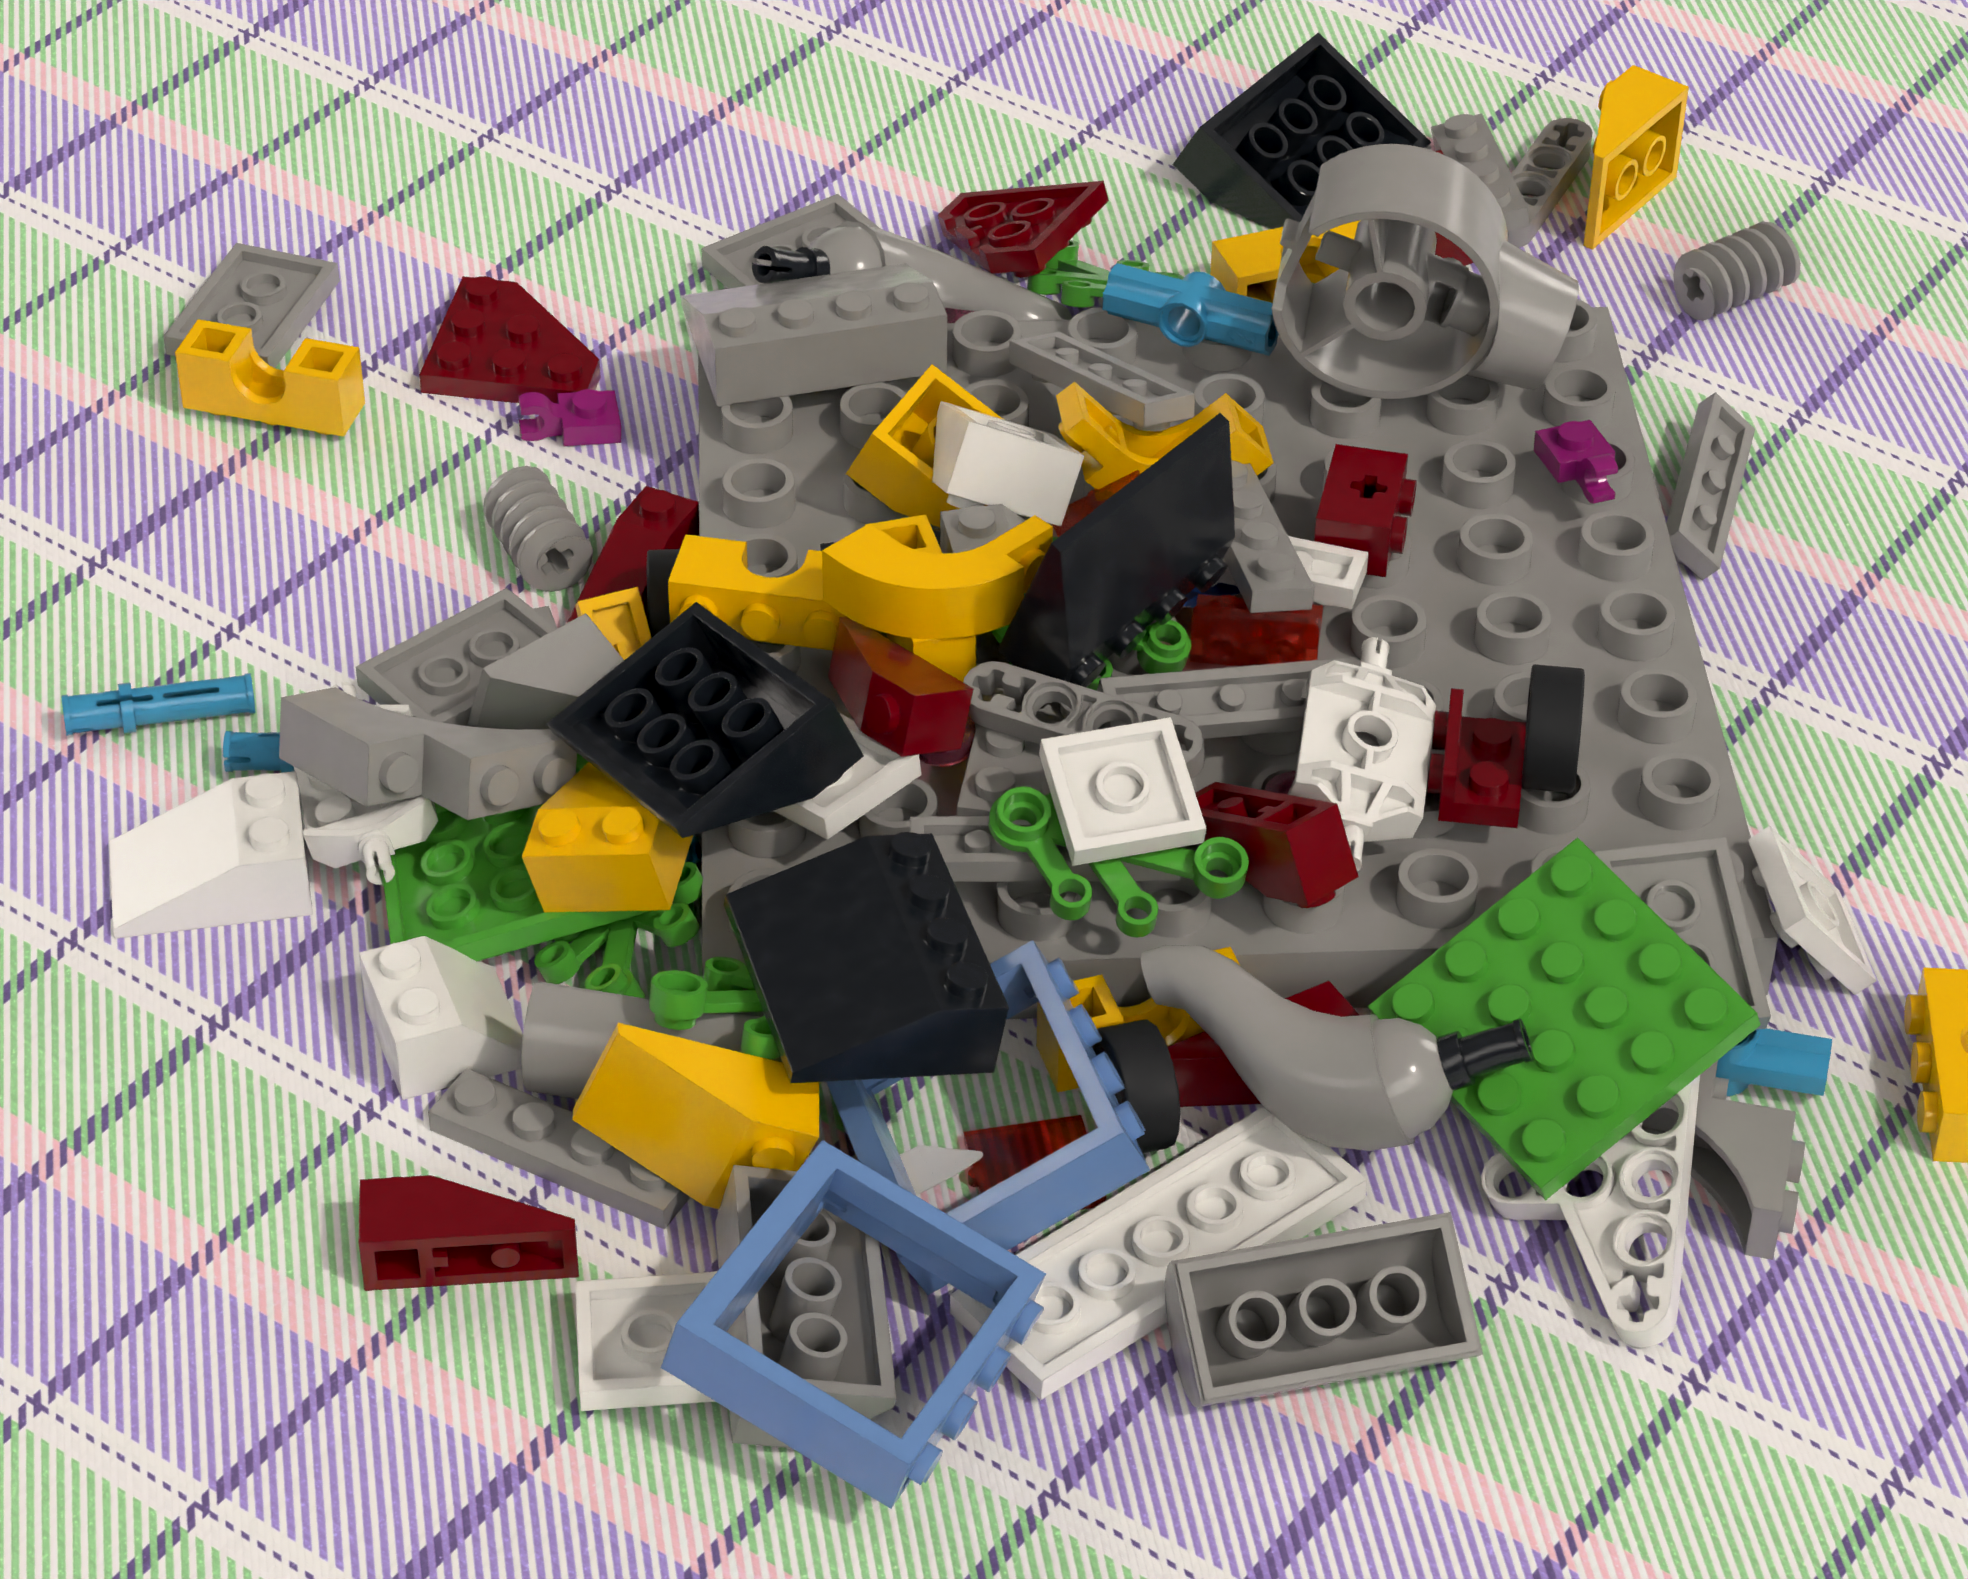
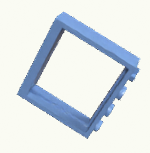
M1033 940L990 964L1009 1006L1006 1020L1035 1003H1040L1098 1128L946 1213L1006 1250L1017 1246L1150 1171L1136 1141L1137 1138L1145 1134L1144 1131L1146 1130L1129 1101H1125L1120 1105L1115 1094L1125 1089L1107 1054L1102 1052L1096 1056L1092 1048L1093 1045L1102 1041V1038L1090 1015L1082 1004L1075 1008L1071 1004L1070 998L1079 994L1077 986L1069 976L1063 961L1058 957L1049 963ZM903 1078L826 1082L858 1161L916 1195L875 1098V1094ZM896 1252L898 1259L927 1295L949 1284Z
M822 1140L678 1320L661 1368L892 1509L911 1480L919 1485L927 1482L942 1456L943 1450L936 1447L943 1435L955 1441L961 1434L978 1402L971 1398L977 1387L979 1386L987 1392L992 1390L1010 1360L1011 1353L1004 1349L1011 1339L1020 1345H1023L1027 1340L1033 1325L1044 1310L1043 1306L1035 1302V1298L1046 1273ZM823 1208L993 1310L902 1438H899L727 1333V1330Z

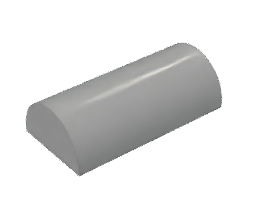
M540 981L539 983L534 982L527 1007L522 1038L521 1071L523 1084L526 1090L530 1092L578 1099L618 1022L743 1053L741 1051L743 1025L748 1020L761 1017L733 1012L703 1013L701 1017L696 1019L694 1027L685 1030H673L662 1027L655 1022V1013L649 1008V999ZM778 1057V1058H776V1059H770V1060L782 1062L781 1057Z
M1451 1212L1174 1260L1168 1264L1166 1269L1165 1304L1173 1355L1185 1393L1192 1405L1197 1408L1468 1359L1483 1354Z

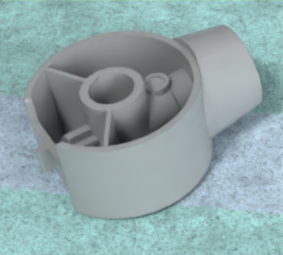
M1378 144L1347 151L1323 163L1320 167L1315 194L1301 222L1291 219L1285 220L1280 244L1284 247L1272 304V314L1280 338L1293 357L1305 369L1324 382L1356 395L1381 399L1417 397L1441 390L1464 376L1535 391L1549 374L1562 348L1576 308L1579 284L1572 277L1508 242L1506 222L1500 205L1486 184L1467 167L1448 156L1426 148L1403 144ZM1360 221L1357 224L1354 240L1330 231V229L1340 225ZM1325 232L1315 260L1339 268V270L1313 285L1303 271L1299 260L1311 236L1315 235L1318 237ZM1435 232L1446 237L1461 248L1476 265L1481 275L1469 271L1468 267L1454 258H1442L1435 255L1437 244Z

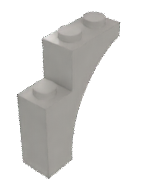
M336 687L281 697L279 758L366 807L422 795L460 817L471 820L544 804L576 774L577 752L552 733L550 729H493L425 720L380 708Z
M1717 1060L1700 1074L1691 1176L1715 1198L1727 1214L1739 1236L1744 1254L1773 1260L1778 1232L1789 1234L1793 1232L1799 1192L1785 1190L1786 1181L1799 1183L1805 1142L1792 1140L1795 1111L1726 1100L1729 1079L1715 1077ZM1669 1108L1657 1109L1643 1121L1642 1129L1651 1134L1665 1133L1671 1130L1677 1123L1679 1113Z

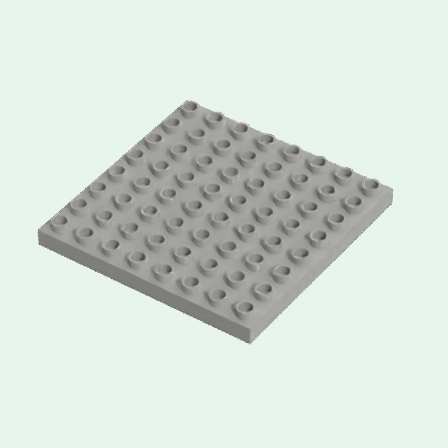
M1577 299L1573 318L1562 348L1549 374L1535 391L1464 376L1441 390L1402 399H1381L1356 395L1324 382L1305 369L1293 357L1280 338V335L1278 336L1277 345L1270 356L1203 339L1198 345L1184 347L1168 340L1159 327L1110 315L1107 311L1102 310L1103 307L1081 311L1071 320L1018 322L1014 317L1003 312L981 310L968 313L959 318L955 323H947V372L944 374L1004 420L1054 434L1065 443L1067 442L1062 437L1058 427L1062 420L1056 395L1064 389L1052 383L1036 381L1032 378L1031 373L1010 364V340L1059 331L1194 393V416L1227 393L1264 428L1274 464L1257 477L1282 526L1290 537L1314 541L1316 516L1335 444L1408 454L1406 479L1417 480L1414 508L1411 517L1401 515V517H1408L1403 554H1391L1386 577L1365 575L1352 609L1321 605L1313 601L1311 610L1250 613L1241 594L1196 609L1182 607L1171 619L1180 623L1185 628L1191 640V650L1182 671L1348 657L1351 658L1353 665L1360 666L1363 641L1376 637L1378 638L1376 651L1379 650V644L1382 639L1390 646L1386 669L1392 670V676L1424 686L1436 704V711L1449 712L1451 688L1464 689L1462 716L1497 718L1516 722H1526L1530 675L1534 664L1582 668L1585 672L1580 748L1574 791L1566 793L1523 789L1521 787L1518 829L1438 821L1441 794L1427 793L1430 772L1429 762L1423 819L1413 838L1364 842L1362 867L1358 871L1359 877L1335 890L1336 896L1334 899L1321 906L1300 908L1296 903L1266 897L1246 880L1237 893L1222 899L1206 896L1197 888L1194 880L1181 876L1180 881H1135L1141 891L1151 894L1156 899L1159 908L1153 931L1144 937L1136 938L1125 935L1117 927L1115 920L1117 905L1100 881H1089L1092 886L1090 909L1084 917L1078 920H1064L1054 914L1050 907L1051 888L1046 881L954 882L990 964L1033 940L1049 963L1058 957L1063 961L1073 981L1102 974L1117 1006L1130 1007L1141 1004L1151 998L1141 967V952L1163 945L1205 946L1211 950L1231 947L1241 967L1283 998L1330 981L1353 1008H1368V1005L1577 837L1593 853L1599 850L1726 837L1765 994L1768 995L1778 936L1770 920L1771 910L1765 888L1757 885L1752 874V870L1758 864L1748 841L1751 838L1608 307H1591L1586 302ZM698 353L699 536L747 542L748 570L763 577H782L794 573L803 565L808 549L821 551L820 544L838 542L864 527L865 524L909 517L890 509L846 475V472L873 431L921 376L717 406ZM1113 415L1118 420L1133 426L1132 421L1119 415ZM1191 418L1170 422L1169 427L1183 423ZM1591 420L1616 452L1615 461L1618 465V473L1607 475L1608 483L1616 493L1615 499L1592 504L1586 499L1576 480L1558 483L1533 451L1535 431L1560 426L1569 421ZM1082 467L1080 468L1062 525L1057 526L1048 523L1053 526V537L1061 536L1110 498V496L1100 492L1085 481ZM930 524L932 530L940 529V527ZM873 629L874 631L888 638L886 633ZM749 640L832 700L840 714L853 720L828 677L832 650ZM1160 641L1161 643H1163V644H1165V645H1171V644H1169V643H1167V642ZM1000 644L976 647V666L990 661L1009 664V661L997 650ZM1132 650L1123 658H1119L1115 653L1108 657L1113 667L1111 677L1149 674L1140 666L1136 650ZM968 715L961 749L920 754L921 776L828 840L775 811L702 832L703 977L705 962L713 957H731L745 964L724 908L726 894L865 836L896 835L901 832H910V817L957 816V804L977 723L973 722ZM1302 730L1203 739L1205 750L1204 766L1199 774L1191 779L1195 793L1214 782L1288 794L1296 775ZM1355 732L1364 743L1371 746H1380L1377 738L1372 734ZM1179 743L1181 750H1186L1185 744ZM1431 745V753L1444 755L1445 751L1432 750ZM1199 844L1184 846L1182 848L1196 851L1199 847ZM1212 870L1208 872L1216 877H1229L1225 872L1220 870ZM1071 891L1060 894L1068 902H1077L1082 899L1079 894ZM1137 908L1126 911L1134 919H1143L1148 916L1146 912ZM1037 1003L1009 1019L1037 1018ZM762 1011V1012H733V1013H739V1014H745V1015H751V1016H758V1017H762V1016L765 1015L763 1011Z

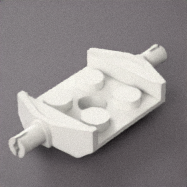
M1376 637L1363 641L1360 666L1334 660L1311 670L1302 689L1301 697L1306 698L1296 775L1287 794L1338 804L1357 872L1362 867L1364 842L1413 838L1423 819L1436 704L1424 686L1392 676V670L1386 669L1390 646L1382 639L1379 644V650L1376 651L1378 640ZM1355 732L1372 734L1377 738L1380 746H1371L1364 743Z
M341 682L343 691L356 697L357 692L354 685L348 682ZM335 684L331 688H338V685ZM375 705L413 717L409 705ZM294 767V770L297 771L300 801L306 829H303V837L312 859L335 869L362 860L366 867V877L373 884H382L380 870H383L386 883L391 881L395 875L391 855L395 854L396 849L426 841L438 822L434 802L422 795L366 807Z

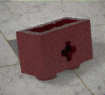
M1335 444L1316 516L1314 541L1369 552L1366 575L1386 577L1391 554H1403L1408 517H1401V515L1411 517L1414 508L1417 480L1406 479L1408 454Z

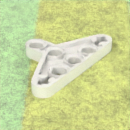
M1700 1075L1660 1107L1673 1109L1679 1113L1677 1123L1671 1130L1662 1134L1647 1133L1642 1129L1643 1122H1641L1583 1170L1597 1171L1603 1175L1601 1186L1589 1196L1576 1197L1570 1195L1566 1191L1567 1183L1546 1201L1532 1186L1521 1196L1505 1197L1498 1193L1499 1184L1506 1175L1517 1170L1500 1152L1492 1156L1485 1164L1481 1175L1482 1187L1491 1205L1504 1218L1513 1220L1567 1221L1616 1333L1622 1341L1630 1346L1646 1348L1658 1345L1665 1341L1674 1331L1677 1322ZM1664 1170L1673 1175L1671 1186L1659 1196L1647 1197L1636 1192L1635 1188L1638 1180L1649 1171ZM1645 1233H1658L1667 1238L1665 1249L1659 1256L1651 1260H1637L1629 1255L1631 1244L1637 1237ZM1637 1281L1647 1283V1294L1654 1309L1645 1312L1643 1321L1633 1322L1629 1312L1638 1310L1641 1290Z

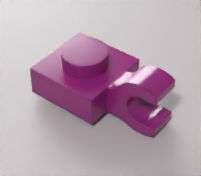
M585 389L572 393H557V403L551 402L547 396L541 393L529 392L519 395L521 415H539L534 419L519 420L522 440L539 441L546 437L562 436L563 446L621 443V420L615 390L597 391Z
M1591 420L1569 421L1560 426L1535 431L1533 451L1558 483L1576 480L1584 496L1592 504L1615 499L1616 493L1610 487L1607 475L1618 473V465L1615 461L1616 452Z

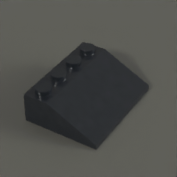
M1318 32L1200 126L1172 165L1210 202L1270 229L1283 227L1286 219L1301 222L1315 194L1320 167L1326 161L1339 154L1365 146L1403 144L1427 148L1431 141Z
M1221 413L1216 415L1050 544L997 649L1013 666L1088 687L1104 669L1105 663L1103 661L1113 653L1119 658L1125 657L1144 638L1147 632L1145 628L1155 620L1160 625L1166 624L1184 606L1188 599L1186 595L1197 588L1201 593H1204L1220 579L1228 567L1222 559L1235 538L1229 420Z
M697 602L546 723L552 733L682 838L812 799L826 787L838 781L844 772L864 757L832 700Z
M901 832L896 835L865 836L725 895L724 908L790 1084L994 1073L1009 1006L932 833Z

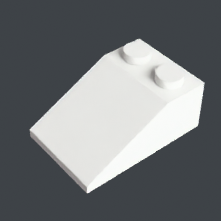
M297 771L231 778L110 840L109 858L115 939L313 915Z

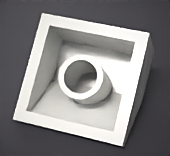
M941 401L937 411L932 482L949 494L946 502L961 509L974 505L1003 504L1025 520L1036 515L1047 523L1061 526L1084 455L1054 434Z
M426 936L359 952L366 1011L402 1100L449 1088L466 1068L486 1077L521 1069L523 1033L493 966L481 961L476 962L457 950Z

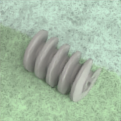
M1759 222L1749 228L1742 229L1732 235L1725 236L1715 242L1682 254L1676 262L1673 274L1677 299L1685 313L1693 319L1704 321L1711 318L1713 314L1718 315L1728 311L1730 307L1735 308L1745 304L1747 299L1752 301L1763 296L1764 292L1771 293L1778 290L1781 285L1787 286L1794 283L1800 275L1801 263L1799 254L1792 239L1781 227L1772 222Z
M531 466L516 467L501 474L490 485L484 498V515L489 526L494 530L496 537L502 542L505 551L511 556L513 564L519 569L522 578L529 585L542 591H560L575 585L585 576L592 564L593 548L590 540L585 538L583 529L576 523L573 514L568 511L565 502L559 497L557 490L550 484L549 478L539 468Z

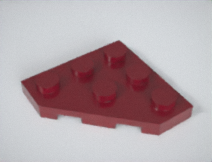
M1104 181L960 193L937 216L943 235L989 273L1013 272L1015 277L1023 278L1036 275L1045 270L1046 264L1059 251L1065 249L1070 244L1069 240L1081 228L1088 226L1092 222V217L1109 199Z
M463 276L419 377L421 393L519 403V395L536 392L547 396L551 402L557 403V393H572L585 389L596 390L601 375L600 359L517 282L495 280L487 276L475 278Z

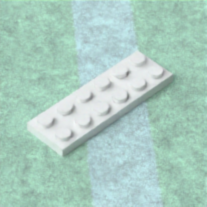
M1264 1107L1259 1108L1016 1254L1019 1258L1046 1273L1035 1298V1302L1043 1306L1044 1310L1033 1325L1023 1345L1011 1339L1004 1350L1011 1353L1006 1367L1040 1400H1043L1167 1322L1165 1275L1167 1266L1171 1261L1303 1238L1366 1199L1367 1179L1329 1146L1293 1132ZM958 1289L950 1294V1314L975 1336L993 1310Z

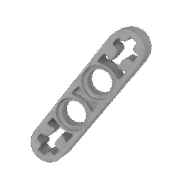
M1559 118L1548 123L1511 173L1522 195L1536 197L1523 196L1528 207L1531 226L1507 232L1509 243L1520 248L1527 245L1533 239L1589 160L1593 132L1591 127L1585 122L1572 118Z
M990 661L981 663L972 668L964 677L963 683L974 688L968 715L973 722L982 727L1040 744L1041 739L1097 730L1108 721L1116 720L1123 721L1126 724H1134L1171 717L1179 743H1184L1186 750H1182V754L1190 778L1196 777L1204 766L1205 750L1202 732L1195 722L1185 717L1003 662ZM996 688L1004 689L1005 695L995 694L990 702L983 701L982 694L991 695ZM1059 702L1071 709L1066 719L1054 724L1043 723L1035 717L1039 708L1047 703ZM1016 704L1022 706L1020 713L1017 712Z

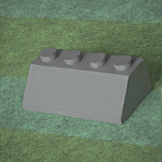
M733 1165L715 1221L719 1269L797 1171ZM823 1208L727 1330V1333L868 1419H871L893 1409L897 1400L880 1244L876 1239ZM729 1410L732 1443L791 1448Z

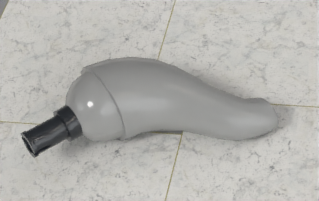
M845 221L839 226L821 234L809 247H801L796 251L763 246L756 251L754 258L772 261L771 265L752 263L753 275L760 283H772L906 263L934 282L947 313V323H955L962 316L981 310L1003 312L1014 317L1018 322L1072 319L1069 309L1059 302L1016 285L944 252L863 222Z
M1163 945L1141 952L1140 958L1144 979L1154 1002L1158 1005L1185 1010L1217 1043L1241 1079L1265 1109L1293 1132L1329 1147L1373 1151L1414 1144L1415 1136L1431 1129L1447 1110L1453 1090L1475 1085V1077L1522 1062L1529 1063L1534 1061L1531 1042L1521 1018L1513 1020L1512 1023L1463 1037L1459 1031L1438 1036L1437 1038L1422 1025L1401 1018L1379 1020L1377 1015L1374 1014L1340 1017L1312 1011L1283 998L1235 961L1205 946Z

